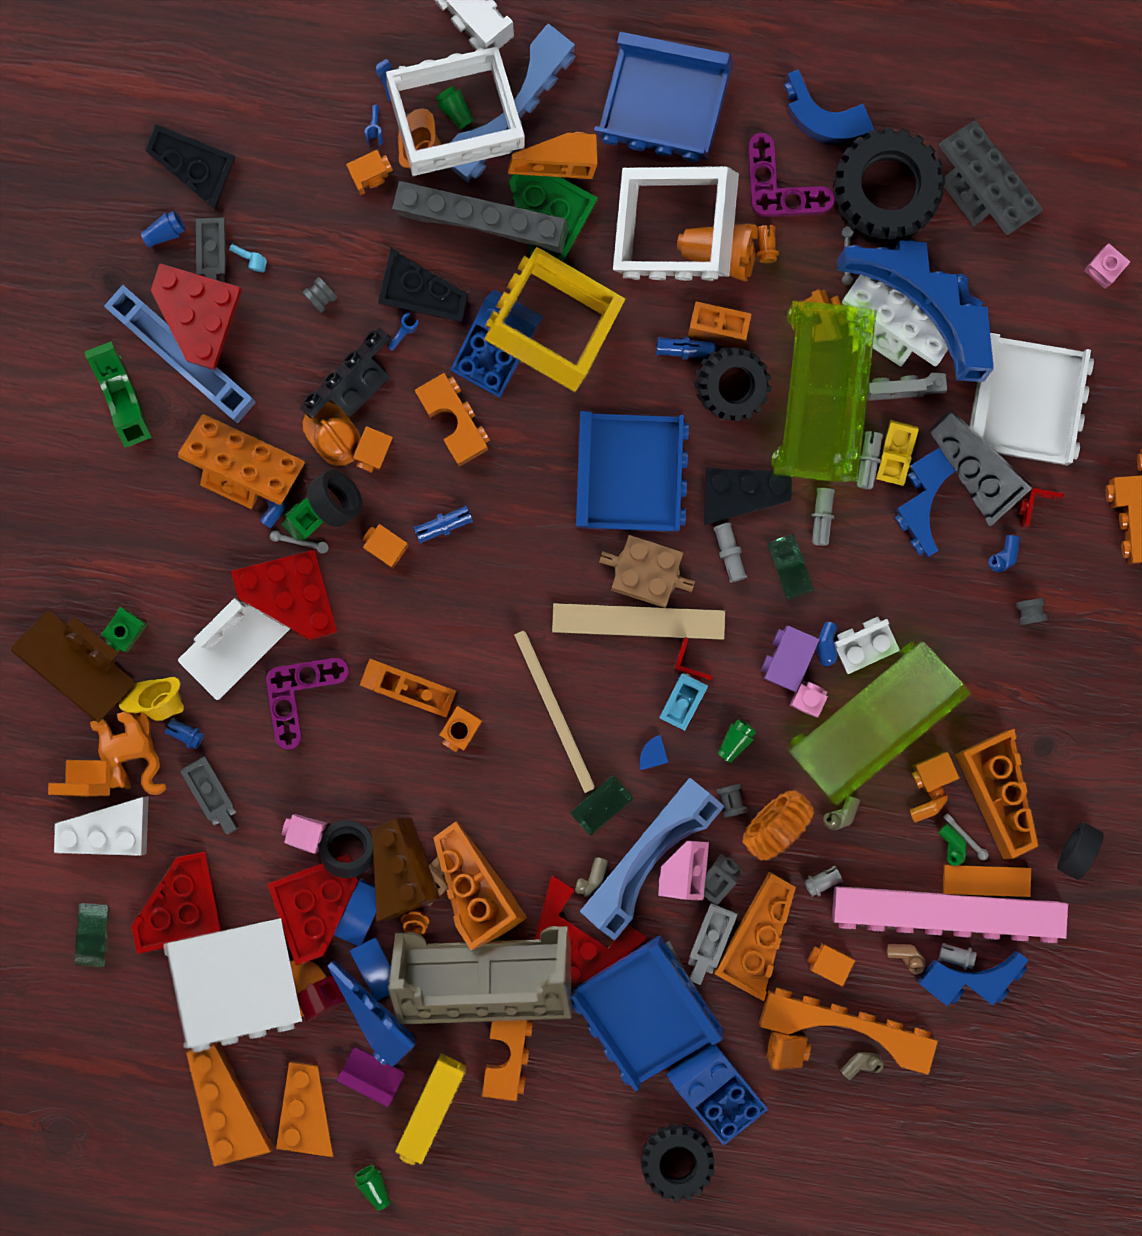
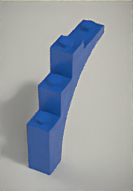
M913 239L899 240L894 250L886 247L877 249L862 248L858 245L843 249L837 259L838 271L860 274L883 282L909 298L931 319L946 342L953 359L957 380L984 382L994 370L988 307H981L975 304L960 305L957 274H947L943 271L930 273L927 242H916Z

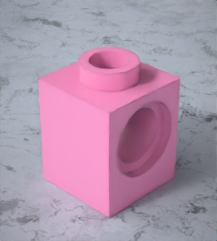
M1108 243L1084 271L1106 289L1128 266L1130 261Z

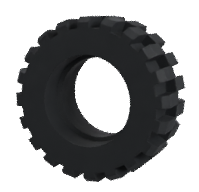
M884 127L881 132H877L876 129L867 132L865 137L862 138L860 136L853 141L850 148L846 149L836 168L832 187H834V203H837L839 207L837 212L841 219L846 218L848 221L847 226L851 230L856 228L862 232L860 236L866 239L871 236L876 238V242H885L886 239H892V242L902 240L903 237L915 235L929 223L943 199L945 175L941 173L943 168L941 159L936 160L934 156L936 151L931 145L926 147L922 143L924 138L918 134L915 138L908 135L909 130L901 128L899 132H895L893 127ZM878 161H893L909 171L915 183V192L913 198L905 207L898 210H884L875 206L867 199L862 189V178L870 165Z

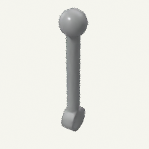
M845 227L842 230V236L845 238V247H849L853 230ZM845 272V276L842 278V283L845 286H850L853 283V278L849 272Z
M272 531L270 534V539L274 542L281 540L317 549L323 554L329 548L325 542L317 544L305 540L296 541L293 537L281 535L279 531Z
M947 813L943 818L978 853L977 855L980 860H986L989 856L988 851L981 849Z

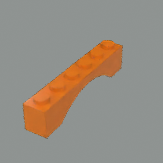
M776 988L775 992L768 990L759 1021L761 1027L788 1035L814 1026L835 1025L851 1028L879 1042L889 1051L900 1067L929 1075L938 1043L935 1038L931 1037L932 1032L915 1027L914 1032L903 1029L904 1024L887 1019L886 1024L875 1021V1015L861 1011L858 1016L847 1013L849 1008L837 1004H832L831 1008L821 1006V1000L809 996H804L803 1000L793 998V992L785 989Z

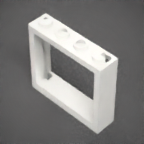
M498 46L484 50L479 48L475 52L466 54L456 53L436 61L425 60L414 66H399V69L386 72L387 88L412 176L524 150L525 136ZM492 70L509 130L416 151L399 91Z
M729 167L623 168L613 270L623 274V278H632L634 280H639L640 276H649V279L666 280V276H675L677 280L690 281L692 276H701L703 280L713 281V279H718V276H729L739 173ZM718 185L711 262L632 261L639 186Z

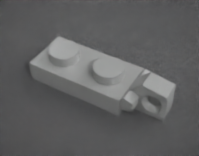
M931 373L926 379H918V376L915 375L901 377V381H889V378H876L865 389L866 399L870 401L923 397L924 394L946 393V374Z
M710 903L689 955L688 964L694 966L690 975V980L693 983L701 985L705 972L712 974L714 968H717L737 913Z

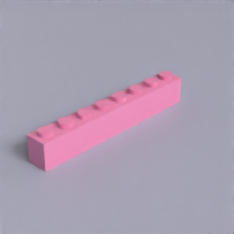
M834 886L832 921L839 923L838 928L856 929V924L868 925L867 930L885 931V926L896 927V932L913 933L914 928L925 929V934L942 935V930L954 931V936L971 937V932L983 933L982 938L1000 939V934L1011 935V940L1029 941V936L1040 937V942L1057 943L1058 938H1066L1068 903L1058 901Z

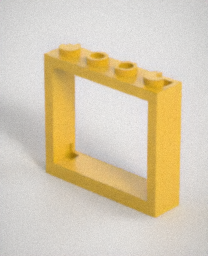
M536 247L530 258L523 257L517 268L522 271L521 274L514 273L506 287L511 290L510 294L504 292L496 307L501 310L499 313L493 311L485 326L490 330L484 340L575 392L589 371L625 298ZM531 273L602 314L576 365L504 324Z

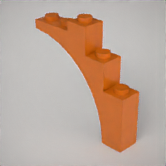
M1140 449L1141 454L1137 455L1138 470L1142 471V449ZM1142 476L1115 477L1110 479L1109 485L1105 487L1106 501L1111 502V509L1123 508V512L1119 514L1120 529L1125 532V541H1122L1121 544L1122 556L1127 558V564L1142 563Z

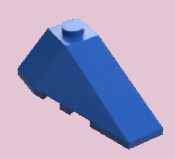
M333 960L328 965V968L368 1043L375 1051L373 1056L382 1065L385 1066L388 1063L393 1067L415 1045L418 1038L403 1024H398L397 1018L379 1001H376L359 982Z

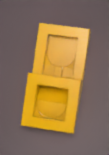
M890 420L876 479L904 486L919 430L918 427Z

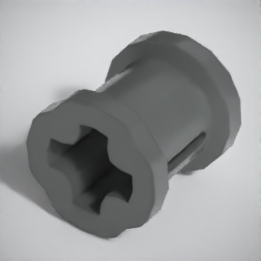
M741 783L716 789L724 805L723 818L748 812L747 807L743 806L740 794Z

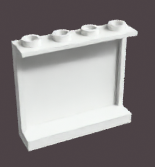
M990 333L994 370L984 382L977 381L970 428L998 454L1067 466L1073 463V459L1077 460L1080 450V443L1076 442L1077 433L1082 431L1085 415L1081 414L1082 403L1087 402L1089 395V386H1085L1087 375H1091L1094 365V359L1090 358L1091 350L1086 349L1084 352L1000 338V334Z
M281 919L163 944L165 956L168 955L185 1037V1043H183L185 1048L192 1047L193 1052L209 1049V1043L221 1041V1045L239 1042L238 1036L249 1034L250 1039L267 1035L266 1030L277 1027L278 1032L295 1029L294 1023L302 1021Z

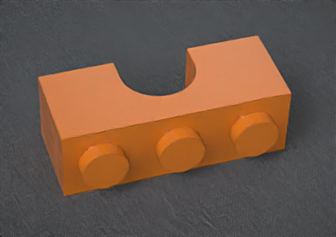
M445 373L415 389L430 418L441 412L452 413L457 418L458 426L456 431L443 440L459 467L488 450L486 443L490 439L482 426L476 428L471 418L475 417V414L467 401L463 404L457 394L461 390L453 377L448 379Z
M533 1020L492 1021L490 1039L505 1042L510 1048L511 1056L502 1065H486L482 1097L517 1101V1094L524 1093L526 1077L520 1076L521 1065H527L529 1048L524 1047L525 1036L531 1037Z

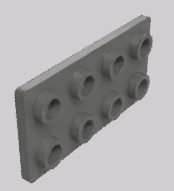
M976 121L969 123L939 144V147L955 167L945 176L944 188L973 226H976L991 214L1004 233L1009 235L1043 211L1042 207Z

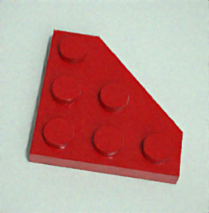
M159 264L151 292L182 354L188 363L215 371L242 289L231 284Z
M315 550L231 571L237 598L240 602L262 612L263 615L282 626L288 627L307 640L337 633Z
M206 851L176 857L141 913L131 925L137 954L163 949V944L222 931Z
M350 854L335 858L339 862H352ZM322 864L267 884L278 917L281 919L283 931L296 966L325 955L359 882L358 877L347 879L336 877L329 873Z

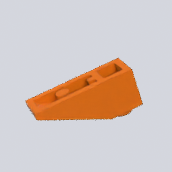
M585 132L566 133L513 153L508 166V174L592 179L598 164L596 134H586Z
M369 659L360 683L362 687L443 717H447L456 693L453 689Z
M771 1030L766 1059L773 1069L801 1068L803 1060H809L811 1044L807 1043L805 1035L795 1033L788 1035Z

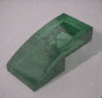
M792 534L767 543L786 600L788 601L814 592V587L805 567L804 558L795 535Z
M79 904L75 947L76 966L105 967L109 905Z

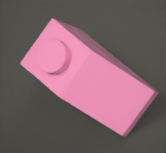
M293 814L291 819L286 818L283 826L282 835L286 836L284 843L311 853L319 852V843L323 832L327 829L328 823Z
M686 841L661 866L658 896L685 900H703L709 842Z

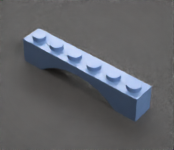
M549 23L530 45V62L527 76L521 91L514 100L519 119L526 111L531 113L540 101L537 97L544 89L549 91L558 79L555 75L562 67L567 69L575 59L573 54L575 52V44ZM504 112L484 126L472 131L458 133L452 142L509 130ZM487 159L450 167V169L466 182H469L472 177L477 179L486 168L484 162Z
M124 285L104 305L108 311L237 424L256 403L252 397L217 367L214 371L188 363L168 324Z
M689 778L580 912L598 929L615 940L633 919L635 903L640 888L655 863L680 840L695 832L706 829L724 808V805Z

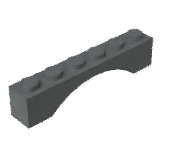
M399 181L392 208L400 217L427 223L448 224L474 229L561 254L563 253L569 225L564 218Z

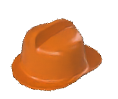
M420 108L407 115L406 118L416 151L442 145L436 135L433 114L429 110ZM399 130V163L404 168H410Z
M328 402L313 418L310 419L305 414L303 431L309 442L327 463L343 466L354 461L353 457L361 436L357 428L339 406Z

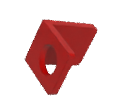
M1032 488L1026 494V498H1022L1020 501L1019 515H1023L1021 528L1030 526L1035 496L1060 500L1064 497V494Z
M684 637L674 670L684 672L683 674L697 681L700 678L712 681L713 676L680 666L689 639Z

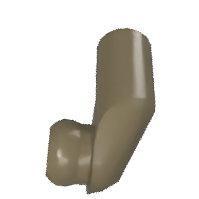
M847 795L842 809L828 812L824 815V825L830 830H838L851 825L861 800Z
M595 858L588 881L582 878L578 879L575 892L583 894L584 897L591 896L603 883L608 861L603 858Z
M858 1052L839 1071L848 1080H851L860 1070L879 1073L884 1067V1062L876 1053Z

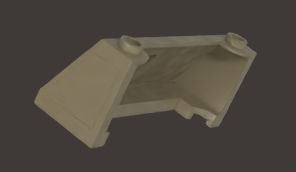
M552 926L541 932L540 940L490 941L474 950H470L466 942L427 944L425 938L416 932L395 933L389 992L398 1024L571 1018V944L568 928Z

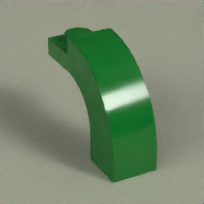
M112 341L85 351L86 359L108 403L114 428L124 447L126 448L152 438L135 386L121 355H118Z

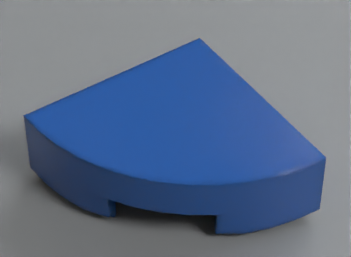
M661 735L652 738L644 746L640 755V770L668 763Z

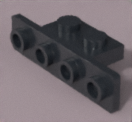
M381 328L368 333L363 340V344L356 351L350 352L336 371H332L325 377L324 384L316 392H311L306 396L300 409L311 419L332 399L351 417L389 379L390 376L372 357L391 337Z

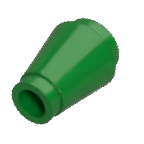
M454 85L435 97L439 103L437 107L460 130L474 121L460 89L457 91Z
M737 719L735 724L731 723L718 755L732 763L755 740L754 735L757 731L743 720Z
M370 1165L355 1174V1186L374 1206L376 1211L386 1208L391 1203L379 1169L377 1170L374 1165Z

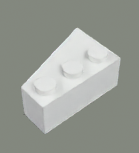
M434 0L442 10L446 8L453 15L451 21L460 32L465 30L471 37L469 42L475 50L479 48L484 50L497 46L499 49L514 37L513 21L508 16L504 18L496 9L497 4L493 0Z
M149 796L56 823L54 853L146 854Z

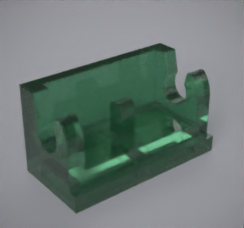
M612 775L576 806L570 814L588 835L592 836L634 798Z

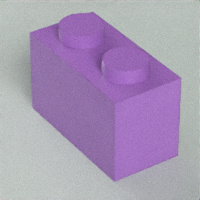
M786 626L784 631L779 629L772 645L776 646V650L772 657L767 655L761 671L765 673L763 679L794 693L797 692L819 639L790 626Z

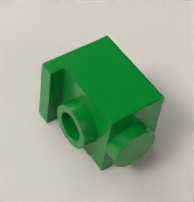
M305 498L300 504H295L285 513L286 520L282 525L298 541L306 539L323 521L315 514L309 500Z
M119 607L101 636L106 639L105 642L116 652H119L120 649L128 652L148 624L127 609ZM120 626L125 628V635L123 637H118L116 634V630Z

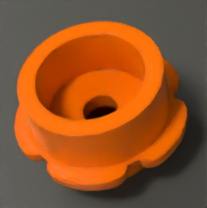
M420 910L403 914L401 922L403 923L404 932L424 934L427 924H429L428 916Z

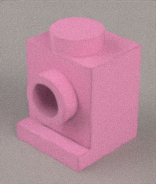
M802 680L789 706L814 718H818L828 697L826 696L827 691L813 683Z

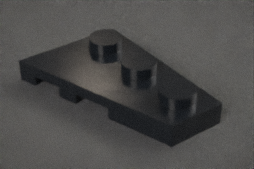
M155 124L145 151L216 210L236 156Z
M390 248L378 304L462 323L468 294L426 270L418 263L401 255L393 248Z
M706 468L704 526L790 502L792 472Z

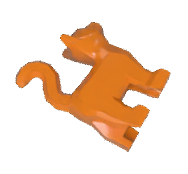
M143 712L118 713V721L124 723L125 733L119 735L113 734L108 722L104 719L100 722H90L92 730L99 734L98 753L101 761H110V788L125 787L130 789L129 777L122 766V762L145 758L148 766L142 773L141 785L143 789L150 795H158L166 790L165 784H154L152 778L160 768V763L151 738V723L146 714Z

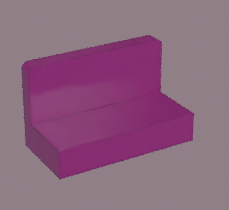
M354 1047L337 1081L389 1107L405 1072L395 1066L391 1067L388 1063L384 1066L373 1055L358 1047Z

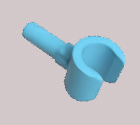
M234 244L230 246V251L250 260L249 269L264 272L267 261L261 254L251 253Z

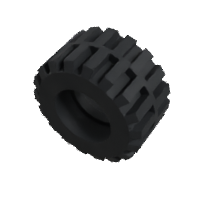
M723 347L718 352H711L709 354L710 357L703 359L700 363L703 365L701 370L697 369L696 372L698 376V381H695V388L698 389L696 394L698 399L703 402L704 408L722 419L741 421V418L749 419L754 412L758 414L762 410L760 408L762 403L766 404L769 400L766 398L767 392L771 393L772 386L768 385V381L772 379L771 374L766 371L768 369L766 364L761 362V358L756 354L738 347ZM739 367L747 376L746 390L739 398L731 401L726 400L719 392L720 377L729 368Z
M673 1123L669 1124V1127L664 1128L662 1126L658 1128V1132L652 1133L648 1137L649 1140L644 1144L641 1155L642 1172L647 1185H650L651 1190L655 1194L659 1193L666 1200L672 1198L674 1202H680V1199L686 1198V1201L691 1200L695 1194L699 1196L703 1193L702 1189L705 1186H709L710 1178L714 1174V1156L707 1139L694 1127L691 1129L686 1124L676 1126ZM677 1146L689 1149L695 1158V1165L688 1175L673 1178L662 1171L660 1160L665 1151Z

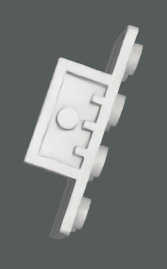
M860 275L842 301V304L864 318L854 336L900 367L912 351L932 365L937 366L948 350L942 335L920 307L901 292L881 281Z
M234 598L194 638L196 642L178 659V662L216 700H219L290 629Z

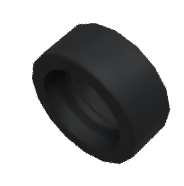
M328 470L314 479L308 487V499L312 509L323 522L330 526L341 527L357 517L362 510L363 501L360 491L355 483L341 471ZM329 490L338 497L342 508L332 499Z
M351 820L337 821L328 826L323 832L319 843L322 865L334 876L346 879L357 877L366 872L372 864L374 857L373 837L367 827ZM341 836L356 837L363 843V855L355 862H339L330 854L332 841Z
M1081 822L1066 842L1060 855L1057 869L1076 880L1083 878L1098 855L1104 839V833L1087 823Z

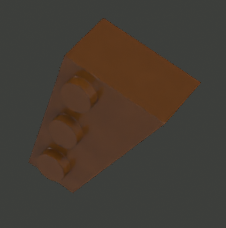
M412 818L394 819L372 829L377 921L393 920L441 899Z

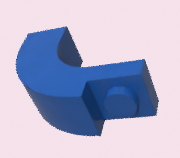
M799 69L788 73L784 89L789 100L794 99L795 102L790 103L786 111L794 124L809 137L827 144L843 145L853 143L860 136L863 138L867 132L874 130L864 104L843 112L826 111L816 105L811 99Z

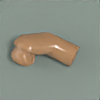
M887 944V958L902 959L911 973L916 975L921 974L925 970V958L914 945Z

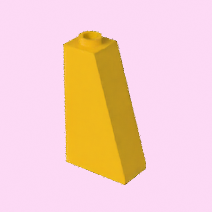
M442 1053L440 1054L395 1151L400 1154L399 1158L402 1161L411 1165H415L416 1162L422 1164L463 1078L467 1065Z

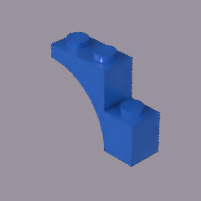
M940 447L909 467L910 474L907 476L914 488H920L922 493L895 510L897 516L894 517L899 528L903 532L907 530L913 540L910 541V544L918 556L923 554L925 558L939 551L932 538L929 522L933 498L944 480L955 472V469Z
M1014 951L1005 961L995 967L978 972H964L948 968L934 959L917 980V983L946 1006L950 1002L955 1004L964 993L962 987L965 984L993 1006L995 1002L1000 1003L1009 993L1007 987L1013 979L1017 981L1024 975L1027 970L1025 964L1029 960L1019 952Z

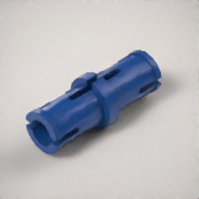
M658 337L656 342V355L680 356L682 360H688V357L708 359L710 357L709 354L715 351V341L690 340L689 337H683V339Z
M466 505L446 515L438 514L436 519L417 527L415 526L414 530L420 544L439 535H449L451 530L472 523L473 520Z

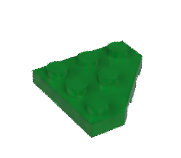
M513 174L509 185L516 208L564 218L567 221L569 229L563 253L542 249L564 262L593 210L598 197L561 177ZM527 245L531 256L535 247Z

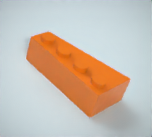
M1015 729L1001 732L955 754L1003 859H1013L1038 847L1032 813L1026 796V783L1023 782L1020 767L1022 765L1021 758L1017 752L1015 742Z
M220 1042L211 1043L210 1048L193 1052L191 1048L186 1052L213 1165L217 1166L271 1152L274 1145L270 1137L267 1136L258 1114L256 1115L248 1100V1095L238 1081L236 1073Z

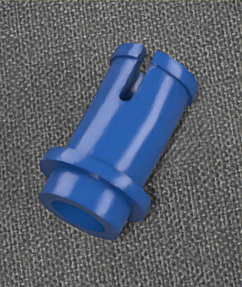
M176 718L171 719L168 724L170 728L165 730L166 735H170L187 744L186 747L188 749L192 747L197 749L204 737V734L200 732V728L193 729Z

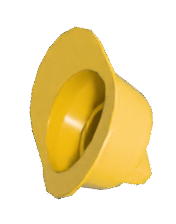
M176 677L138 682L119 701V707L126 713L143 712L155 721H162L171 715L183 712L184 706L178 692L181 683Z

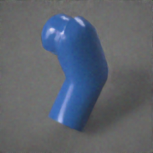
M1006 535L1004 550L996 555H992L988 560L991 570L1003 572L1017 562L1020 544L1019 536Z
M832 622L824 623L818 638L819 642L816 646L819 662L823 666H830L837 660L838 654L834 644V637L838 626Z

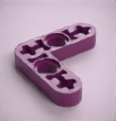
M758 133L751 138L748 146L751 207L756 215L759 217L819 215L830 211L835 198L833 192L827 187L777 188L775 145L773 139L766 133ZM758 140H763L764 145H769V148L765 149L764 160L770 159V162L760 161L754 163L753 159L759 161L760 158L759 149H754L753 147L757 145ZM759 168L768 169L771 174L770 180L764 183L757 181L755 171ZM806 193H809L808 200L816 199L819 193H822L823 197L829 200L825 202L824 207H819L818 202H810V209L804 208ZM794 194L800 198L801 205L797 209H789L785 205V198L788 195ZM776 195H781L779 203L781 210H776L777 204H770L767 210H762V206L756 203L760 202L762 196H765L767 201L770 202L776 201Z
M330 658L276 667L268 672L266 684L274 735L277 744L281 748H296L302 740L295 691L344 682L350 672L349 666L344 660ZM333 663H337L339 667H344V672L340 673L339 679H335V676L330 674L324 675L326 681L321 682V671L318 665L324 664L323 670L332 669ZM306 667H311L316 672V678L310 684L304 683L300 678L301 670ZM290 669H295V680L298 686L292 687L293 681L284 682L283 688H279L278 684L272 683V679L277 677V672H281L282 676H291ZM281 700H287L292 705V712L286 717L280 716L276 711V706ZM294 718L295 724H289L291 733H296V738L292 739L291 745H288L286 740L281 739V735L286 733L285 725L279 727L278 720L288 721Z

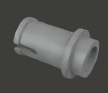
M834 865L832 868L814 877L809 875L804 884L811 897L814 895L819 897L821 896L820 892L838 883H842L843 880Z
M942 943L938 961L962 966L963 970H967V968L973 969L977 952L971 951L972 948L965 950Z

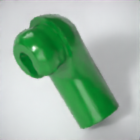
M946 823L938 831V834L948 842V863L952 866H959L966 858V840L951 825Z

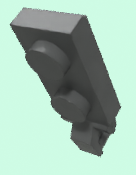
M224 217L196 218V274L225 283V276H227L226 219Z
M204 756L180 770L207 819L211 820L214 826L220 823L226 835L239 829L232 815L237 813L234 808L235 805L208 758Z

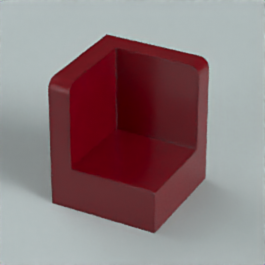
M333 975L310 984L297 994L298 1004L307 1022L330 1013L346 1001Z

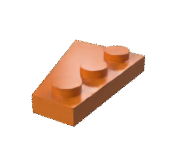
M289 1062L276 1149L334 1157L319 1065Z

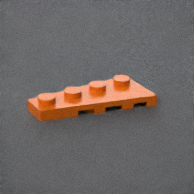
M770 872L768 873L720 958L717 968L714 969L713 973L758 999L765 1000L766 987L772 975L773 962L777 949L779 950L782 939L781 934L784 923H786L796 889L795 886Z

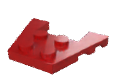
M552 876L535 940H540V934L546 928L552 926L568 928L571 944V992H573L576 986L628 955L643 943L647 936L627 925L609 947L605 946L559 916V913L575 889Z

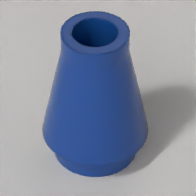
M175 211L165 212L150 227L141 232V236L150 248L156 244L181 237V233L186 231L180 216Z

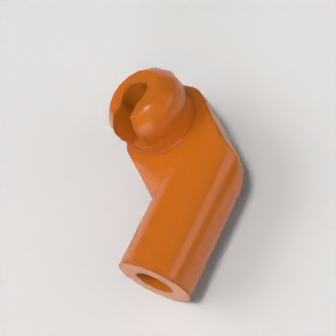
M943 787L929 792L932 800L928 803L910 809L915 823L936 815L945 805L948 796L944 793Z

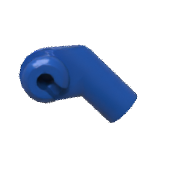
M957 274L960 305L975 304L982 307L984 301L970 295L967 276Z
M266 499L268 510L261 517L260 521L271 529L286 509L285 500L282 505H278Z

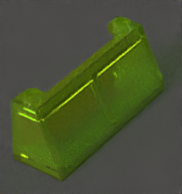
M793 300L792 307L788 310L787 319L792 329L796 330L784 441L783 445L773 452L771 461L774 474L835 482L858 481L877 314L876 309Z
M913 640L899 651L902 656L898 661L811 733L805 736L801 732L789 742L792 747L788 750V753L831 804L838 805L971 694L964 684L923 641H919L916 644Z

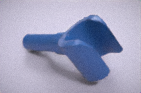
M385 59L377 64L376 73L384 85L388 102H391L387 88L386 72L394 69L388 59Z
M378 105L372 106L371 123L365 128L368 146H370V140L375 137L378 138L379 146L384 142L378 123Z
M410 313L403 315L400 330L387 346L390 350L393 351L407 333L416 331L418 320L413 326H407L404 323L409 318Z

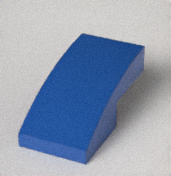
M362 879L359 880L337 927L335 936L357 946L363 943L376 915L375 885Z
M377 937L350 950L376 1001L390 995L389 983L392 965L388 961Z

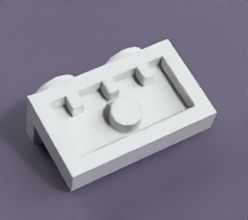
M878 616L863 623L865 629L854 633L851 628L837 635L839 641L834 642L846 674H850L900 651L888 626L890 624L888 619L880 621Z

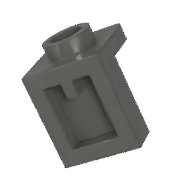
M720 854L706 872L704 897L716 906L734 887L742 874V870L734 860Z

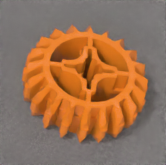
M796 790L787 791L784 794H780L776 799H772L751 820V824L746 827V832L743 834V843L746 849L760 861L768 860L771 857H776L780 852H784L789 845H792L799 838V835L806 830V826L811 822L814 808L810 805L809 800Z

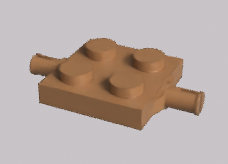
M630 535L628 536L625 549L620 553L619 557L602 551L599 563L615 567V579L611 591L666 608L669 596L675 587L692 593L695 581L679 576V565L683 552Z

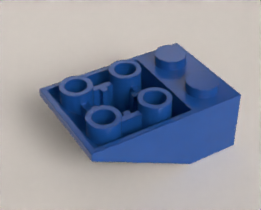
M494 289L485 298L450 370L500 398L521 360L484 340L490 330L485 326L493 311L499 313L501 310L496 305L503 294ZM515 301L504 324L533 340L544 316Z
M710 1042L705 1044L666 1074L677 1092L723 1146L769 1110L716 1044L713 1046Z

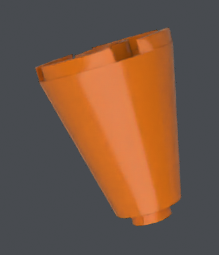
M756 224L734 225L729 276L747 282V277H750L752 274L757 248H754L752 238L758 239ZM714 226L686 229L684 234H679L677 251H681L683 258L693 262H711Z

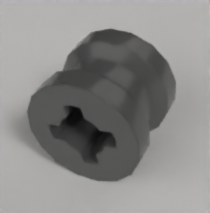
M320 277L314 280V285L311 288H306L302 291L303 295L320 313L325 310L329 302H334L338 298Z
M1044 598L1016 603V607L1021 613L1020 625L1048 620V615L1044 613L1043 609L1045 604Z

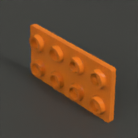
M205 414L201 415L178 453V458L203 469L200 486L249 509L253 508L258 495L278 505H282L305 464L304 460Z

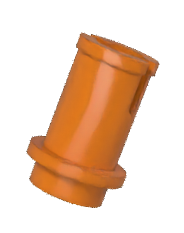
M767 225L757 227L759 251L756 253V256L759 257L761 263L777 261L779 251L776 250L775 226L769 225V229H767Z

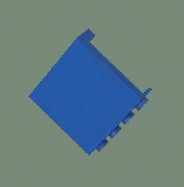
M620 32L617 41L620 51L600 127L595 126L594 128L598 137L601 138L603 143L609 145H617L618 142L628 144L629 148L638 151L650 148L662 156L671 157L673 153L683 155L682 158L690 162L697 163L700 159L708 161L734 63L729 53Z
M580 411L576 528L679 532L680 525H685L686 508H681V497H686L687 480L682 479V468H687L688 451H683V440H688L689 423L684 422V415H679V417L611 415Z
M661 935L574 988L571 995V1004L574 1010L579 1015L582 1014L588 1022V1030L594 1038L598 1037L604 1045L605 1055L611 1062L615 1061L620 1069L619 1074L626 1085H631L634 1091L639 1090L640 1084L683 1057L709 1042L713 1046L723 1038L724 1028Z

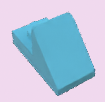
M682 673L659 718L685 731L708 686Z

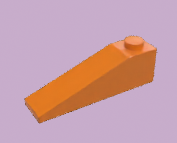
M454 822L433 837L441 871L444 872L448 890H446L447 895L451 899L455 915L453 916L455 926L470 950H474L504 935L527 919L512 893L459 822Z

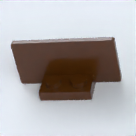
M47 611L11 648L12 653L96 722H100L135 685V681L115 665L118 652L75 617L66 625L52 612Z

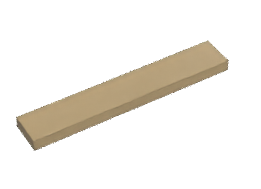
M553 603L552 632L724 640L725 611Z
M521 631L514 634L581 786L586 793L594 789L595 786L526 632Z

